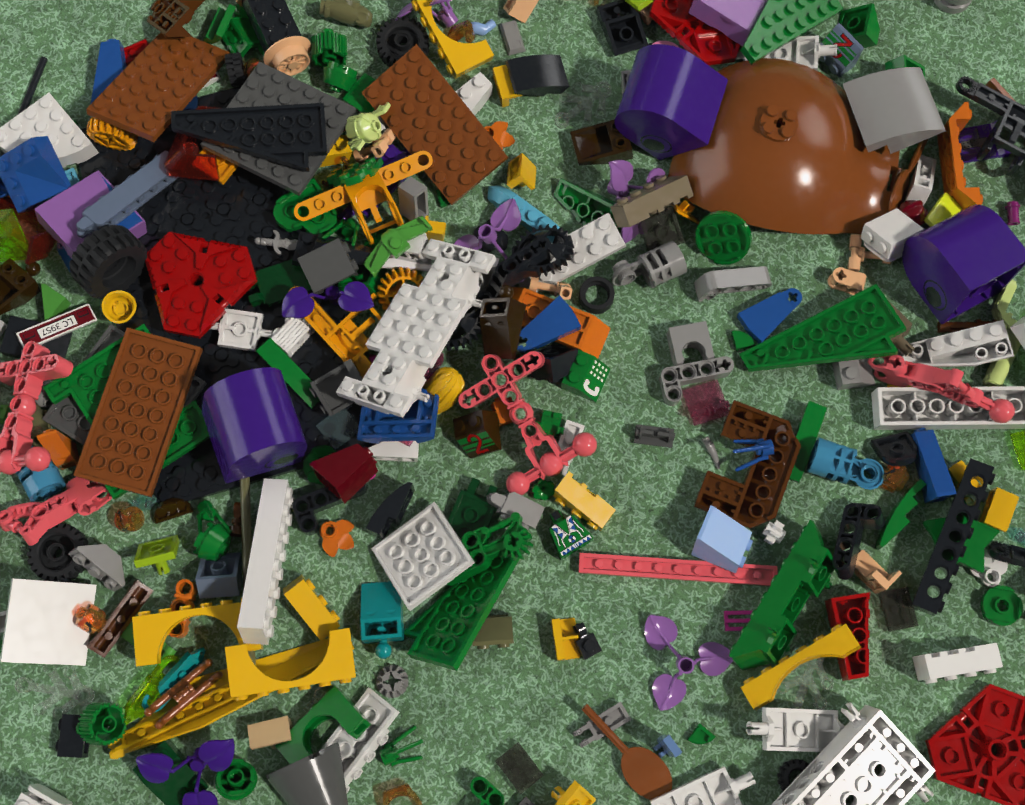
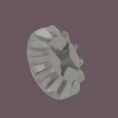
M389 665L382 668L376 679L379 692L388 698L401 696L406 691L409 682L405 670L397 665ZM391 672L395 679H401V681L394 684V690H392L390 684L384 683L390 679Z

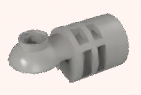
M670 241L656 247L654 250L637 256V261L628 263L627 260L617 262L612 268L614 271L612 283L615 286L628 285L636 277L642 275L650 288H654L659 284L687 272V265L678 245L674 241Z

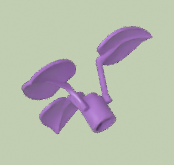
M433 0L429 4L430 6L440 3L443 8L438 11L439 15L432 10V15L438 21L442 20L447 28L454 25L458 18L449 3L452 0ZM412 4L406 5L398 13L397 17L401 18L414 9Z
M625 160L609 162L610 182L608 183L607 191L609 194L615 195L616 200L627 196L629 189L643 188V186L628 185V181L633 177V166L630 162ZM661 168L652 169L647 176L646 183L654 182L656 177L666 175L665 171ZM642 221L631 227H621V237L625 243L631 241L639 234Z
M515 199L507 200L493 212L490 219L491 225L484 224L479 228L478 239L474 235L468 234L460 237L454 244L478 250L482 248L483 241L486 244L493 243L501 255L507 259V255L496 242L497 233L495 231L503 229L508 232L519 226L521 213Z
M649 615L647 617L644 627L647 643L655 650H662L667 645L677 657L676 667L679 670L674 677L669 674H661L653 682L652 692L660 711L671 709L682 701L687 690L686 684L677 678L683 673H691L697 662L700 661V669L709 676H717L723 673L733 662L729 657L730 650L716 642L702 644L698 649L700 657L695 660L685 655L681 656L670 644V642L676 639L678 634L676 624L671 619L663 616Z

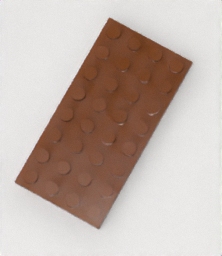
M160 32L86 109L87 115L155 142L171 124V111H182L225 63V54L230 53L194 37H167Z
M417 44L361 92L375 110L379 105L382 106L387 102L390 103L391 106L388 111L380 115V117L411 155L419 151H427L431 154L433 159L432 165L424 171L451 205H454L509 158ZM420 155L418 163L425 166L428 158L425 155Z
M127 328L74 476L152 498L203 349L191 344Z

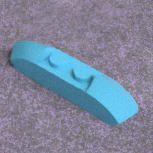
M500 185L489 186L487 199L497 208L507 200L515 199L521 213L520 224L530 232H532V227L537 230L540 225L545 228L547 224H549L550 228L554 225L557 226V229L560 228L549 217L513 191ZM547 236L546 238L553 243L555 236Z

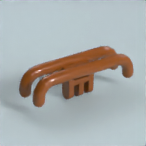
M211 659L204 660L144 710V715L149 717L172 697L177 702L172 709L156 721L154 725L156 729H161L223 677V673L217 671L196 689L189 684L213 664Z

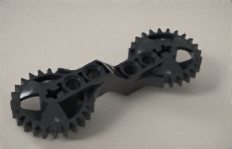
M549 224L545 228L540 225L537 230L532 227V232L526 230V236L520 235L521 241H515L517 246L512 247L511 256L497 264L487 287L478 292L476 299L501 298L499 296V289L503 285L513 287L527 277L539 278L542 273L547 276L548 272L555 274V269L561 271V265L567 266L566 260H572L571 255L574 254L571 235L568 234V231H563V227L557 229V226L554 225L550 228ZM547 236H555L552 244L551 241L548 238H546ZM472 306L466 312L454 330L452 338L445 346L448 351L452 347L458 351L459 346L465 349L466 343L472 345V339L478 340L477 334H482L479 318L481 308Z

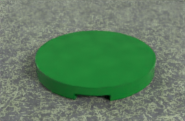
M715 211L709 213L700 221L696 228L695 241L701 254L713 260L714 263L730 265L739 262L747 254L751 247L752 235L747 223L737 214L729 211Z

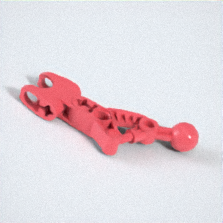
M900 355L882 357L884 363L879 365L873 364L874 359L878 357L869 358L868 364L875 370L874 376L881 382L898 387L910 385L918 389L938 393L969 407L983 408L988 411L990 418L997 423H1007L1015 414V408L1009 400L996 399L993 401L983 396L984 392L963 383L961 380L964 372L959 369L944 370L925 364L905 361ZM879 371L884 373L886 376H879Z
M75 477L66 484V491L42 503H23L0 511V527L5 532L19 533L29 546H33L48 529L62 523L76 513L85 516L99 510L112 499V496L105 485L101 486L102 484L90 483L89 480ZM103 492H108L103 498L97 497ZM20 518H29L24 526L23 523L17 520Z

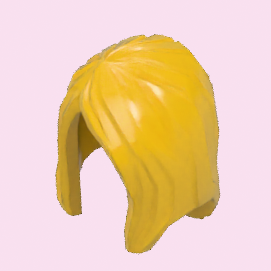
M442 367L433 373L422 388L426 389L427 393L433 396L435 394L439 395L438 415L447 411L458 401L460 394L465 390V382L462 375L454 368Z

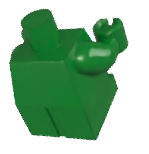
M543 410L541 422H537L547 435L553 436L564 434L565 428L560 426L562 414Z

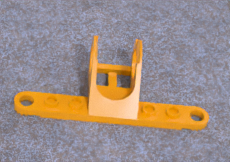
M419 151L381 167L374 176L370 177L368 174L360 183L348 187L346 184L343 187L340 185L298 203L294 207V215L300 221H307L350 202L369 245H373L375 242L371 235L372 233L395 223L398 227L404 224L401 214L386 186L428 169L432 165V156L427 151ZM420 155H425L428 158L425 166L418 163ZM386 201L394 220L369 230L361 211L370 208L375 222L379 223L382 221L376 205ZM306 206L309 213L306 217L299 216V207Z
M375 293L371 294L372 301L377 298ZM314 300L315 305L312 313L304 317V319L344 362L352 359L362 378H364L372 364L365 355L370 349L365 345L368 338L364 332L375 320L369 317L362 325L357 327L352 320L362 311L351 312L337 325ZM374 307L370 308L369 310L380 321L382 316L376 311Z

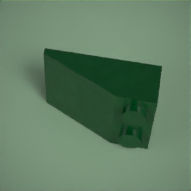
M164 740L151 752L169 756L173 760L172 768L186 759L171 740ZM189 762L176 772L169 773L168 780L163 783L147 781L142 776L138 765L132 769L145 786L165 805H182L184 794L195 792L194 788L198 772L190 768ZM201 777L199 791L207 790L209 785Z

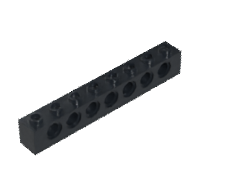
M972 458L969 460L911 607L935 616L937 612H942L945 602L942 601L944 594H949L953 584L949 582L952 575L956 576L960 566L956 564L958 558H963L967 546H964L966 538H971L974 528L971 527L973 520L977 521L980 516L981 510L978 509L980 502H985L989 493L985 491L988 484L992 485L996 474L992 473L994 470L993 466ZM976 479L980 481L981 487L976 488L972 486L971 480ZM964 498H972L974 501V505H966L964 503ZM958 515L965 516L967 523H959L956 517ZM956 533L960 541H951L949 534ZM942 552H950L953 556L952 560H945L942 557ZM935 570H943L945 578L938 579L935 576ZM928 588H935L938 591V597H930L927 593Z

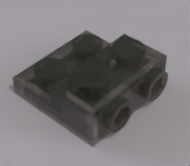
M664 207V211L650 215L649 218L637 223L640 236L644 238L648 251L654 250L656 247L670 241H674L677 245L685 242L673 207Z

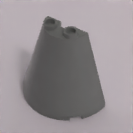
M338 742L266 775L267 780L288 805H348Z

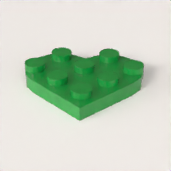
M375 156L365 159L364 163L358 164V162L348 165L347 169L337 168L331 171V174L326 176L328 186L334 185V187L341 185L343 187L346 184L348 187L362 182L368 174L370 177L374 176L384 164L382 157L375 159Z
M313 178L300 196L288 192L276 201L273 215L276 223L287 232L303 228L307 233L318 235L319 233L326 234L337 225V213L335 209H332L307 221H300L295 217L294 207L298 203L323 193V190ZM306 206L299 207V216L306 217L309 213Z

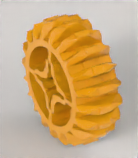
M91 117L88 121L87 135L94 142L119 151H128L135 148L138 141L137 135L94 117Z
M399 267L398 272L393 268L391 269L393 273L391 275L386 272L387 279L380 278L383 285H377V288L380 290L377 292V296L380 297L378 302L383 304V310H387L391 303L388 297H395L402 284L405 283V279L413 281L419 287L423 281L422 275H417L416 270L411 272L409 267L405 271L402 267ZM397 281L396 286L393 287V288H390V287L392 286V284Z

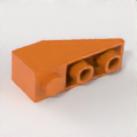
M48 429L43 431V434L37 435L38 441L42 447L49 451L51 460L56 467L64 470L78 464L79 454L74 441L55 429Z

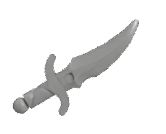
M273 230L274 239L255 238L257 245L273 246L275 253L279 256L282 255L279 247L295 250L298 241L296 239H280V234L276 230Z

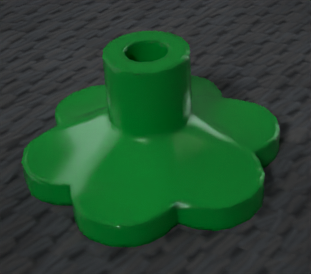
M546 480L538 481L532 487L533 497L535 499L548 500L550 496L554 495V483Z

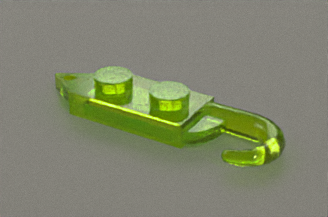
M168 655L162 658L161 664H157L151 674L148 673L123 708L125 709L124 718L126 720L124 723L126 725L137 718L142 719L144 716V709L142 708L143 698L146 694L149 695L147 700L149 706L156 700L159 695V682L165 677L162 671L168 663L175 662L176 664L180 660L177 656Z

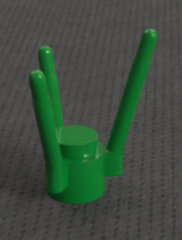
M348 218L346 221L341 219L340 223L327 232L322 239L325 240L341 228L345 240L349 241L350 237L353 236L351 245L355 246L358 230L361 226L353 218Z
M204 500L198 504L197 509L199 513L196 515L198 535L202 531V520L213 521L214 517L218 519L229 534L232 533L218 510L214 509L212 502Z
M412 726L393 741L385 744V748L379 751L385 766L391 764L393 767L397 764L423 758L420 755L398 759L400 758L399 753L423 743L422 739L399 749L394 746L414 731L416 726Z

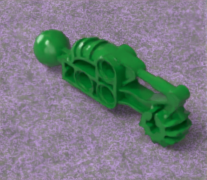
M513 512L510 517L489 528L481 527L477 530L466 532L460 540L475 563L447 583V585H455L487 570L491 566V560L500 554L504 558L511 557L513 561H516L518 557L524 560L523 554L529 555L530 551L527 549L533 547V544L530 542L532 536L527 535L528 530L522 526L523 517L518 512ZM508 527L500 539L488 544L492 532ZM476 538L475 545L470 546L471 541ZM483 556V561L477 564V559Z

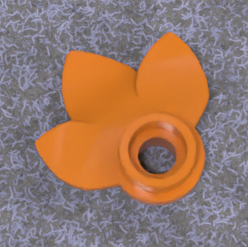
M497 121L492 126L484 127L502 150L515 143L513 136L506 132L508 128L507 122Z
M344 519L337 522H324L320 527V535L323 538V550L329 556L335 557L338 549H353L354 541L349 533L353 530L354 525ZM329 527L333 528L332 534L326 533Z

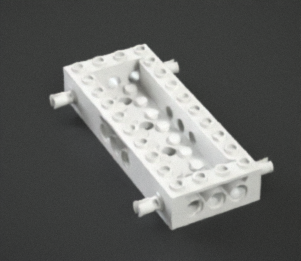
M849 702L845 704L849 711L842 708L841 712L850 722L771 805H846L845 800L848 795H853L854 797L851 805H904L914 793L926 803L929 799L925 793L932 797L934 793L927 788L924 782L935 772V769L880 709L865 705L858 711ZM881 764V773L879 775H875V766Z

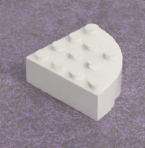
M50 93L44 95L0 127V149L4 153L9 152L32 137L48 136L63 168L67 167L66 165L87 161L99 153Z

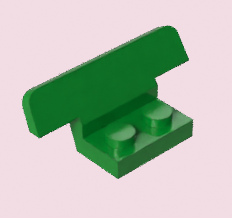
M234 4L233 6L236 7L234 13L237 17H231L222 39L231 53L240 52L242 58L250 48H258L264 57L265 53L243 6Z

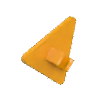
M684 200L681 204L672 205L678 214L697 224L700 223L691 214L695 209L691 203Z

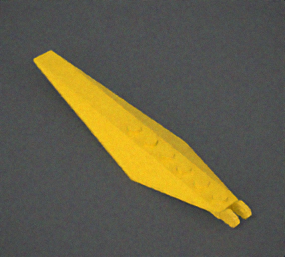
M328 638L256 659V667L264 674L275 679H297L314 670L321 662L327 649ZM227 668L219 670L223 673V677L161 729H156L154 725L157 720L177 704L173 697L160 711L153 713L149 717L145 716L132 728L126 730L123 738H119L118 741L108 745V748L112 749L109 752V757L113 760L118 759L129 752L201 729L261 697L251 694L248 695V699L235 701V697H230ZM216 672L196 677L189 684L196 689Z

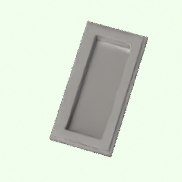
M513 20L499 24L508 55L526 52L517 21Z

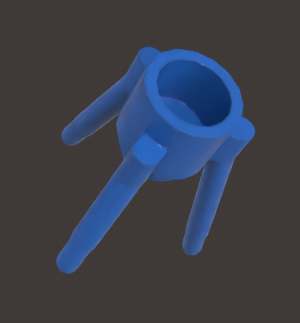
M771 439L733 440V443L755 444L752 447L734 449L733 453L755 451L757 456L760 455V457L735 468L736 472L762 460L769 459L768 455L774 454V445Z

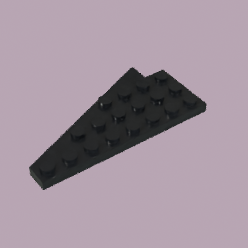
M324 103L171 111V127L173 132L305 172H309V156L328 155Z

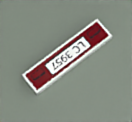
M88 303L17 332L16 336L22 348L28 341H34L42 345L97 322V318Z

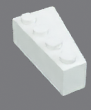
M997 643L912 657L918 681L924 680L925 684L938 682L937 678L944 677L945 681L957 679L959 674H964V677L977 676V671H984V674L996 673V668L1003 667Z

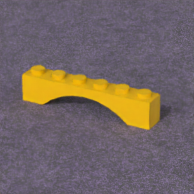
M847 624L834 626L830 634L826 636L822 634L813 640L814 643L810 646L803 645L795 651V655L791 657L787 655L778 661L779 664L775 667L768 666L763 669L760 676L756 678L752 676L743 682L744 685L740 688L752 708L757 711L772 702L782 681L799 665L821 657L845 658L859 650L861 646Z

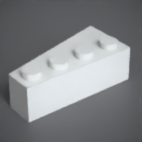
M479 72L455 92L471 112L476 115L491 97L492 83Z

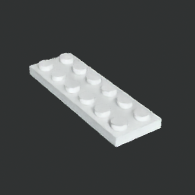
M607 213L570 233L569 235H571L574 245V254L571 255L572 260H566L567 266L561 265V271L555 269V274L548 272V275L545 276L542 273L539 277V282L555 285L557 282H561L625 248L626 244L610 214ZM527 277L524 281L519 282V286L529 289L531 277ZM540 289L536 290L537 293L544 291Z

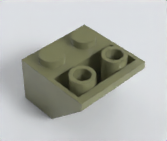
M512 615L487 616L472 643L473 646H477V649H488L489 645H497L498 648L510 647V644L514 643Z

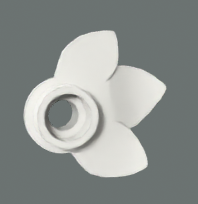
M984 548V572L979 574L971 569L970 571L974 576L981 578L984 585L994 587L1000 583L1001 575L1007 571L1008 563L992 558L988 554L987 549ZM988 574H991L993 576L992 581L988 579Z

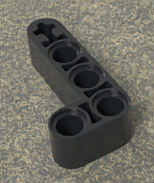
M367 483L349 500L364 495L368 488ZM324 487L296 498L292 507L300 529L306 535H314L319 530V523L315 513L343 502L335 497L329 489ZM325 496L326 501L323 504H317L318 497ZM301 503H307L305 511H298ZM313 521V528L306 530L304 527L306 522Z
M850 503L845 506L832 560V565L838 578L847 580L853 576L863 529L878 530L884 526L885 519L878 505Z

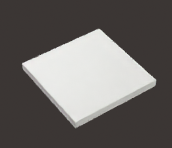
M435 502L431 503L371 548L410 611L475 563Z
M12 578L0 662L86 666L87 645L89 644L90 633L83 630V626L81 628L77 627L75 622L76 619L80 622L85 617L88 619L87 622L91 624L97 585Z

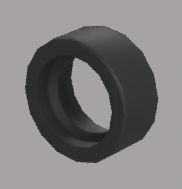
M590 277L580 287V305L584 310L592 314L606 312L613 304L615 296L614 287L610 281L603 277ZM591 286L603 287L608 295L606 302L602 305L589 303L586 299L588 288Z

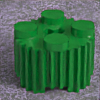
M327 28L323 29L320 32L321 34L317 33V35L311 37V57L315 61V66L323 69L328 60L342 66L346 65L348 57L347 38L345 35L338 34L337 32L334 33L332 29Z
M92 703L87 705L86 709L83 710V714H80L81 718L78 719L80 722L76 726L77 734L81 735L80 737L83 738V741L91 745L106 746L110 745V743L113 744L114 741L123 738V734L127 730L126 723H124L126 719L123 718L125 715L122 714L123 708L116 705V703Z

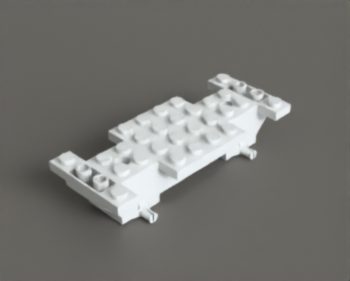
M430 239L422 255L424 258L435 260L419 287L406 283L402 284L365 344L368 349L378 351V355L362 381L345 376L336 391L337 395L354 401L358 405L385 414H393L401 418L404 417L416 400L428 402L430 395L421 392L426 382L424 375L428 368H433L466 312L472 306L482 307L483 300L476 299V295L480 290L478 284L479 274L489 273L496 261L495 255Z

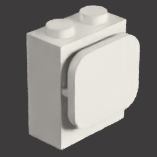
M896 208L865 223L860 238L864 241V246L885 262H892L902 257L904 243L907 239L924 231V228Z
M30 784L27 788L29 792H22L14 805H72L73 803L44 785Z

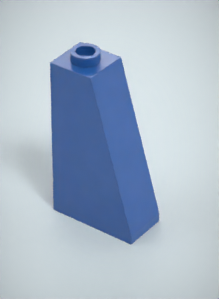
M108 39L100 44L91 103L127 67L124 46L119 40Z
M926 428L914 430V433L910 436L918 447L917 458L915 459L918 477L926 483L921 489L925 504L944 501L956 495L954 484L934 430H926Z

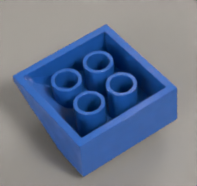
M48 136L32 137L0 156V177L18 213L33 211L36 207L71 187Z

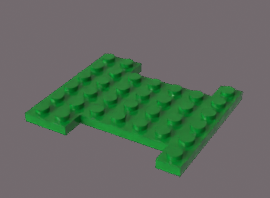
M145 324L135 329L150 333ZM123 337L74 367L68 377L55 379L44 386L43 389L52 403L56 405L72 395L86 419L92 425ZM195 400L182 409L162 469L210 438L201 412L202 410ZM105 485L115 500L128 492Z

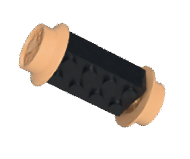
M236 0L240 6H243L265 53L263 61L266 65L289 76L296 75L308 67L310 63L308 54L311 51V43L309 39L301 36L285 0Z

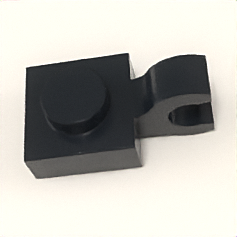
M583 622L573 626L579 638L574 643L583 660L602 651L594 633L587 634Z

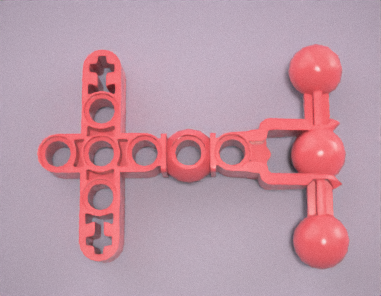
M28 341L25 344L19 360L0 363V382L9 386L14 385L12 395L15 396L10 402L11 412L8 413L2 433L0 434V473L2 472L3 474H15L24 466L36 472L43 471L49 467L51 462L49 451L39 446L31 448L33 444V439H31L32 421L34 420L31 416L36 411L35 400L39 399L38 396L41 393L43 382L68 377L73 371V363L57 354H50L48 348L34 341Z
M539 351L528 352L505 366L498 355L488 354L484 356L481 365L488 377L462 392L458 398L460 406L469 409L476 407L498 393L502 402L508 405L507 410H509L510 419L514 424L518 425L519 429L521 428V434L527 445L525 453L534 468L525 473L513 472L506 479L507 490L510 493L516 492L520 495L528 492L530 483L538 478L545 480L546 476L553 477L558 475L562 471L563 465L569 466V460L578 455L581 457L591 456L597 448L596 438L588 432H582L574 437L570 447L561 451L554 436L547 435L542 427L534 421L536 420L535 417L533 418L534 411L531 405L525 402L524 398L522 399L516 382L544 365L545 357ZM532 356L539 357V359L537 360L538 364L531 363L527 366V364L525 363L532 361ZM490 358H494L496 361L494 368L488 366ZM517 364L521 365L523 369L520 375L514 373V367ZM501 374L506 378L504 385H500L497 381L498 376ZM484 384H486L489 387V393L487 395H484L481 392V388ZM510 391L516 395L514 402H510L507 398ZM475 394L478 396L471 399V403H466L465 401L468 399L467 396H474ZM519 408L524 409L526 412V416L523 419L517 415ZM529 425L534 426L536 429V433L533 436L527 433ZM546 440L553 452L543 454L539 460L533 448L540 446Z

